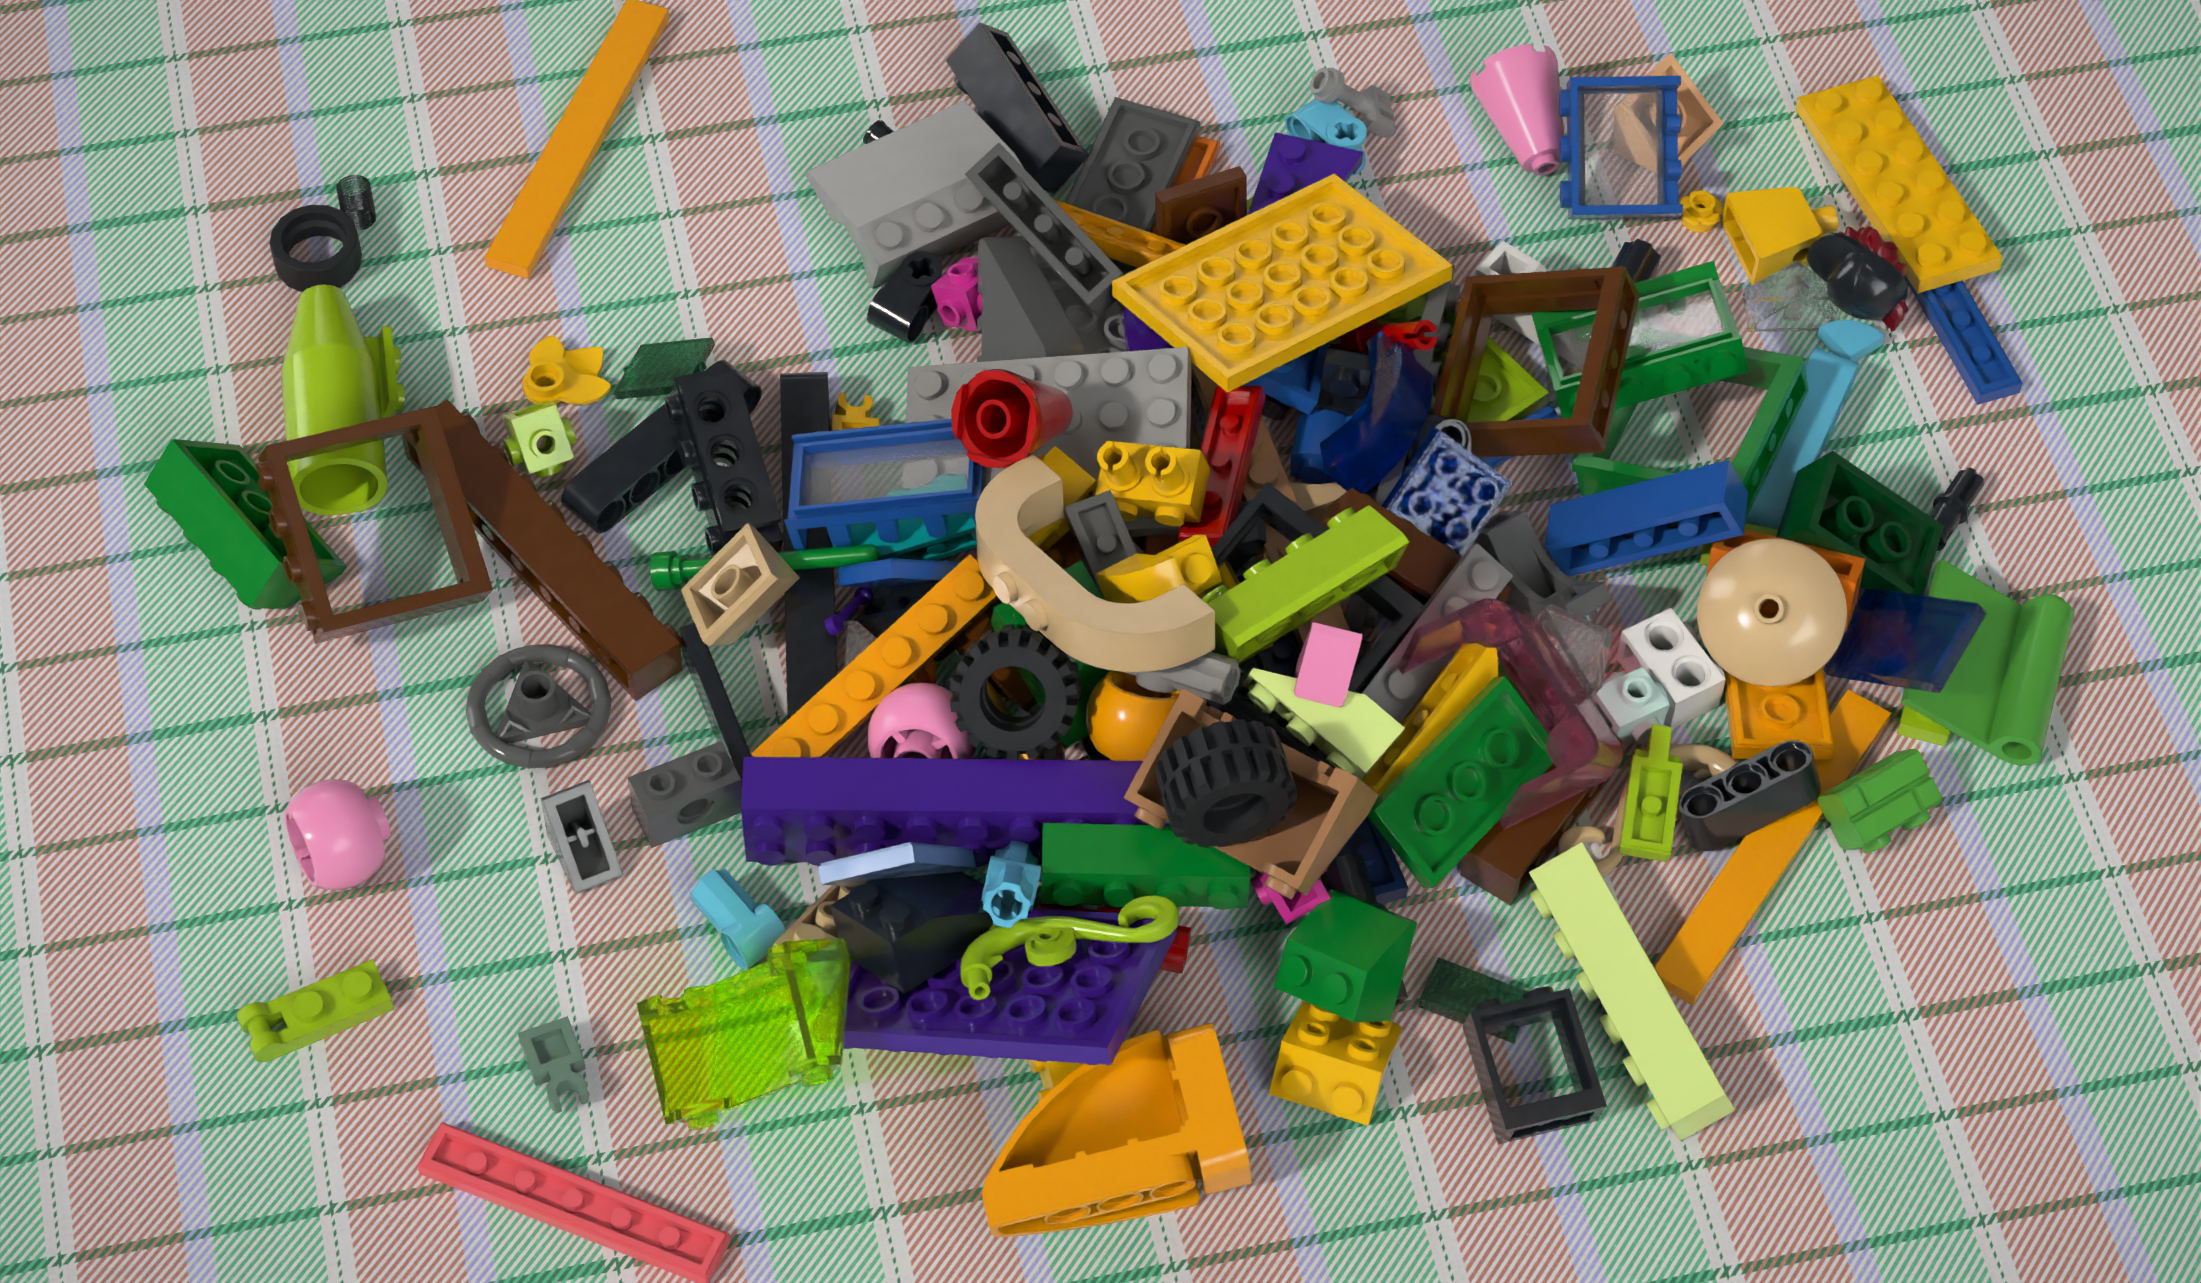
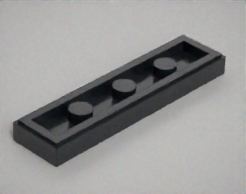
M695 623L680 627V635L683 643V657L717 742L722 741L742 783L744 757H752L708 645L702 641Z

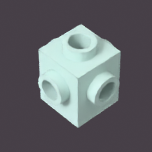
M1641 667L1627 674L1625 672L1615 673L1607 678L1601 686L1594 688L1585 715L1590 722L1623 740V747L1636 741L1639 744L1646 743L1648 735L1651 734L1652 724L1663 726L1670 704L1668 695L1661 683L1653 681L1646 669Z

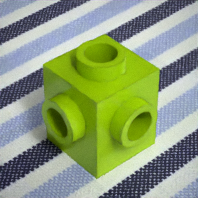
M545 400L502 416L509 435L508 438L503 439V444L512 466L519 464L520 470L528 474L535 473L537 478H542L562 471L564 469L562 462L574 459L570 447L576 444L573 428L567 417H560L555 403ZM542 436V443L537 447V441Z

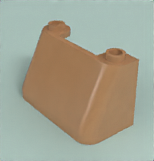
M1185 689L1181 690L1123 797L1139 807L1134 815L1136 818L1160 831L1165 823L1170 824L1155 777L1156 764L1161 761L1160 756L1166 749L1173 747V742L1177 739L1189 735L1191 731L1197 728L1210 726L1215 722H1230L1236 719L1226 712L1223 713L1212 706L1209 707L1206 705V700ZM1281 743L1298 792L1297 799L1294 800L1295 806L1292 812L1286 814V819L1279 825L1270 828L1269 832L1250 839V841L1231 844L1226 847H1212L1267 875L1268 878L1264 885L1292 900L1296 891L1307 895L1370 813L1379 795L1358 777L1338 767L1333 769L1330 765L1322 761L1318 762Z

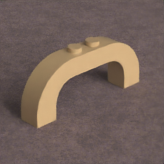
M1034 454L1004 469L984 488L977 502L975 512L977 557L982 575L1003 603H1009L1025 618L1030 628L1035 631L1039 630L1064 653L1083 663L1107 670L1150 672L1188 663L1215 649V611L1186 585L1182 584L1161 596L1144 602L1126 604L1106 601L1088 592L1028 539L1037 530L1064 517L1063 479Z

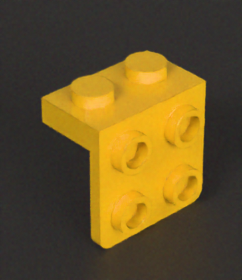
M1303 1000L1281 1041L1269 1094L1369 1126L1374 1114L1383 1075L1400 1040L1402 1027L1391 1021L1352 1022Z

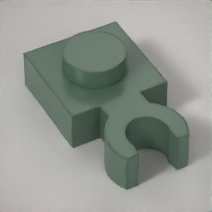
M568 1016L519 1032V1042L535 1086L549 1082L547 1085V1095L551 1109L556 1114L562 1112L559 1096L566 1090L575 1091L579 1095L582 1105L588 1103L589 1095L586 1081L580 1074L576 1073L586 1069L585 1062Z

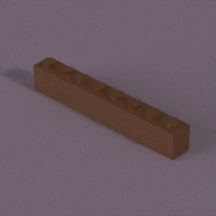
M448 399L438 404L436 409L474 530L635 701L682 671L680 649L683 647V643L675 628L669 623L663 625L653 615V610L646 598L639 592L633 594L624 585L620 572L610 561L603 563L594 553V548L586 535L580 530L574 532L565 523V518L559 507L551 500L545 502L538 495L531 478L523 470L517 472L508 463L505 452L494 440L488 442L480 434L477 423L467 411L460 413ZM411 433L403 434L402 440L405 455L423 474Z

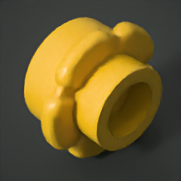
M1692 191L1690 196H1683L1678 203L1683 204V213L1680 216L1682 224L1693 232L1703 233L1710 231L1719 222V214L1723 212L1721 201L1707 191Z

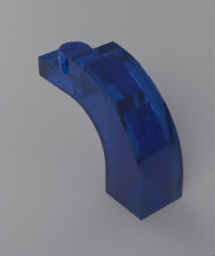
M1382 331L1367 341L1372 367V383L1364 402L1349 421L1320 443L1325 474L1346 491L1353 488L1360 493H1366L1396 466L1417 437L1426 419L1432 400L1433 375L1416 361L1412 351L1403 342L1398 341L1395 343Z

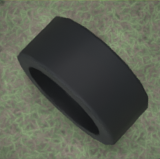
M329 205L303 206L281 217L272 229L269 244L278 277L292 289L303 292L316 285H332L340 288L351 281L360 268L362 252L358 232L354 221L342 210ZM314 236H329L343 243L338 253L329 259L319 262H302L289 256V252L294 245Z

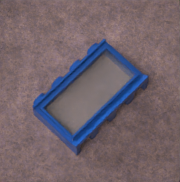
M951 419L792 435L794 448L788 518L784 522L794 550H806L808 528L826 527L832 544L836 547L849 546L851 543L852 530L850 524L874 522L879 538L887 543L895 542L899 538L900 525L898 519L923 517L928 534L934 538H941L947 534V514L971 512L976 527L975 512L977 502L984 488L991 481V468H986L971 461L965 454L968 451L960 439L956 440L952 431Z

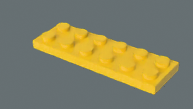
M1878 75L1797 98L1796 112L1874 229H1877L1884 242H1893L1897 246L1899 262L1907 264L1905 275L1917 294L2000 270L2003 256Z

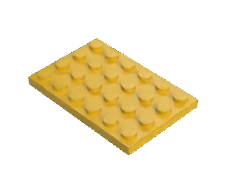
M1332 174L1113 280L1112 296L1174 348L1188 347L1191 362L1228 393L1452 280L1453 265L1345 181Z

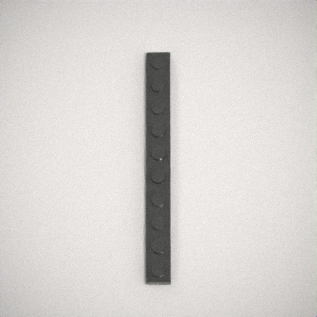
M1455 265L1452 267V280L1428 293L1422 320L1431 321L1435 325L1437 332H1426L1424 336L1437 337V342L1430 350L1413 351L1375 498L1377 504L1393 514L1396 513L1397 506L1406 507L1408 502L1411 479L1404 477L1407 466L1412 467L1414 427L1421 418L1430 413L1432 401L1426 400L1425 395L1427 388L1436 390V382L1441 369V362L1435 361L1437 350L1446 351V342L1451 329V324L1444 322L1446 312H1456V302L1459 299L1461 286L1453 284ZM1356 593L1350 595L1345 615L1350 631L1363 634L1354 669L1370 650L1371 642L1363 640L1366 627L1375 629L1379 616V611Z

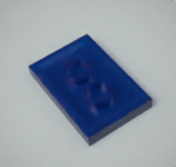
M1866 588L1855 607L1841 644L1830 661L1823 667V670L1831 677L1940 693L1987 613L1979 603Z

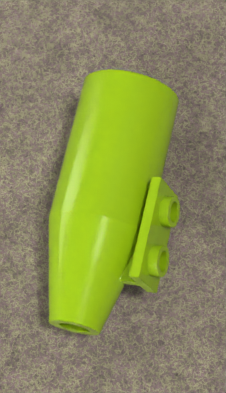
M312 286L303 291L299 297L281 370L286 441L394 416L395 411L401 412L403 409L404 385L397 383L396 377L400 369L401 350L399 346H393L392 327L382 326L378 338L363 336L346 294L336 286ZM384 439L288 462L289 472L300 507L311 513L334 516L362 512L376 505L387 492L388 480Z

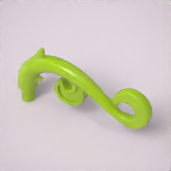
M1153 895L1139 897L1127 903L1118 915L1119 926L1068 916H1044L1021 919L1015 922L1012 928L993 924L986 933L976 938L966 949L961 959V981L968 988L969 994L973 999L983 1000L990 994L989 983L992 979V967L1002 961L1003 957L1001 955L1019 945L1025 944V951L1030 963L1036 966H1053L1070 959L1076 952V939L1119 943H1152L1162 940L1171 935L1177 928L1179 912L1175 903L1168 898ZM1145 918L1154 919L1153 922L1146 925L1129 928L1137 920Z

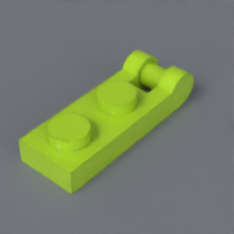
M373 959L269 1002L250 1003L239 1010L237 1020L243 1032L249 1033L252 1038L249 1047L255 1060L258 1062H268L394 1010V1007ZM284 1021L286 1029L279 1032L271 1031V1026Z

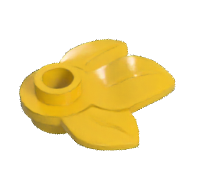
M550 335L538 342L529 354L531 367L523 378L522 387L525 397L534 404L548 400L555 404L562 401L576 406L588 405L601 400L611 390V384L598 377L603 366V349L601 347H587L565 351L559 339L554 335Z

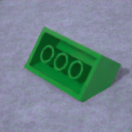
M171 439L144 482V485L157 499L158 507L173 517L183 529L184 537L199 547L210 560L211 568L230 583L237 591V598L247 607L255 610L262 608L286 609L301 600L297 584L291 585L287 579L283 558L288 556L283 538L277 539L272 531L269 511L273 509L269 492H262L257 481L260 477L254 460L240 445ZM304 518L325 585L343 574L347 566Z
M1043 823L1041 903L1059 904L1062 906L1092 904L1124 907L1133 899L1156 895L1168 898L1175 903L1177 908L1181 906L1213 907L1220 910L1248 908L1250 866L1214 847H1198V844L1189 845L1183 842L1181 837L1175 836L1171 826H1164L1160 831L1150 825Z

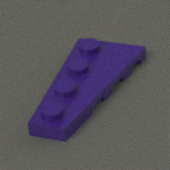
M1275 132L1248 215L1332 174L1337 175L1346 182L1350 175L1355 174L1362 165L1363 152Z

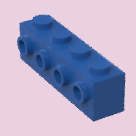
M1726 460L1551 504L1544 547L1559 570L1570 577L1744 535L1748 491L1730 461Z

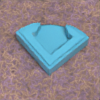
M1837 320L1819 326L1817 337L1835 355L1856 362L1881 347L1885 335L1876 328L1859 321Z

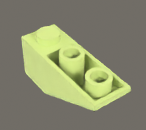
M1253 668L1244 683V686L1250 690L1247 693L1250 700L1266 713H1271L1274 710L1288 722L1286 728L1292 735L1307 746L1313 743L1327 755L1325 759L1327 762L1358 777L1361 781L1405 729V727L1365 694L1347 691L1342 707H1334L1295 696L1294 689L1297 678Z

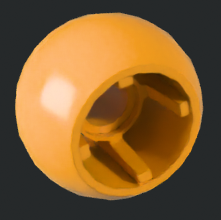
M1113 670L1108 672L1096 684L1087 703L1086 726L1095 748L1113 761H1144L1181 691L1164 693L1148 690L1137 684L1136 676Z

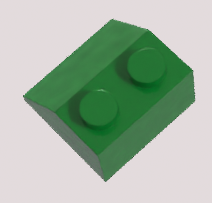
M1331 889L1328 892L1331 899L1316 905L1287 938L1274 988L1352 1022L1391 1021L1417 922L1341 890Z

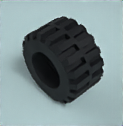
M1014 624L1003 625L1000 631L994 632L991 629L984 633L979 641H974L968 647L951 680L950 691H953V696L949 702L951 712H956L958 715L955 724L960 732L965 729L970 734L969 743L975 748L980 743L988 747L986 754L995 758L998 752L1007 753V760L1018 761L1020 754H1027L1030 759L1039 756L1041 750L1046 747L1048 750L1052 749L1058 744L1060 737L1066 735L1079 706L1082 682H1078L1080 670L1077 662H1071L1068 654L1056 647L1044 635L1034 632L1035 630L1030 628L1028 624H1025L1023 629H1015ZM1008 666L1021 667L1032 672L1040 680L1045 690L1046 698L1043 707L1038 712L1024 717L1011 716L1000 711L992 703L987 692V681L994 671Z
M1234 719L1230 722L1220 721L1212 723L1210 726L1197 728L1191 731L1189 735L1180 737L1173 742L1174 746L1166 749L1160 756L1161 761L1156 764L1155 777L1172 831L1176 837H1181L1182 841L1189 845L1198 844V847L1205 848L1212 846L1226 847L1231 844L1250 841V839L1269 832L1270 828L1286 819L1285 815L1292 812L1295 806L1294 800L1297 799L1298 792L1280 738L1270 726L1264 727L1263 723L1258 721L1245 722V719Z

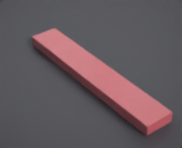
M441 1122L417 1165L419 1174L696 1283H710L730 1244V1234L444 1122Z

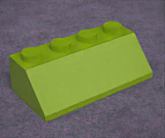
M1370 505L1357 513L1352 507L1342 511L1327 523L1330 529L1321 535L1313 538L1311 533H1307L1299 537L1285 548L1288 555L1271 564L1268 558L1264 559L1243 574L1246 580L1230 590L1226 584L1221 585L1202 598L1215 611V651L1218 654L1238 660V664L1396 568L1409 544L1408 539L1404 533Z

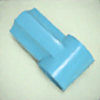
M713 869L699 879L695 888L690 891L691 901L720 933V939L724 948L733 961L744 970L770 954L774 942L786 931L776 913L765 903L757 905L726 869Z

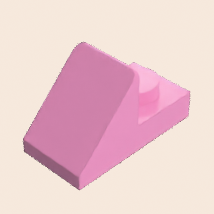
M1313 622L1297 661L1294 678H1297L1294 689L1295 696L1334 707H1342L1345 702L1363 634Z

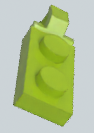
M1652 724L1646 750L1635 749L1629 768L1618 854L1663 862L1669 861L1672 851L1683 763H1680V756L1669 755L1672 727Z

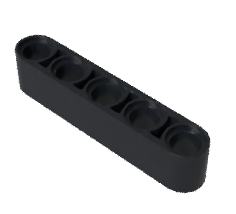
M725 360L717 361L706 369L710 370L729 365L731 371L736 370L749 415L754 411L762 395L759 385ZM665 403L574 476L564 488L561 496L562 505L595 532L601 534L613 528L684 469L678 450V440L682 439L678 424L671 425L669 422ZM703 419L704 421H707V422H710V423H713V422H714V421H711V420H708V419Z

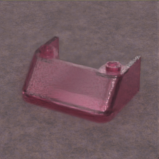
M1485 598L1415 630L1397 666L1402 675L1459 649L1463 643L1475 641L1484 647L1496 648L1497 657L1549 733L1546 742L1547 752L1557 768L1519 786L1499 821L1504 830L1613 776L1623 758L1620 742L1542 626L1531 613L1496 599Z

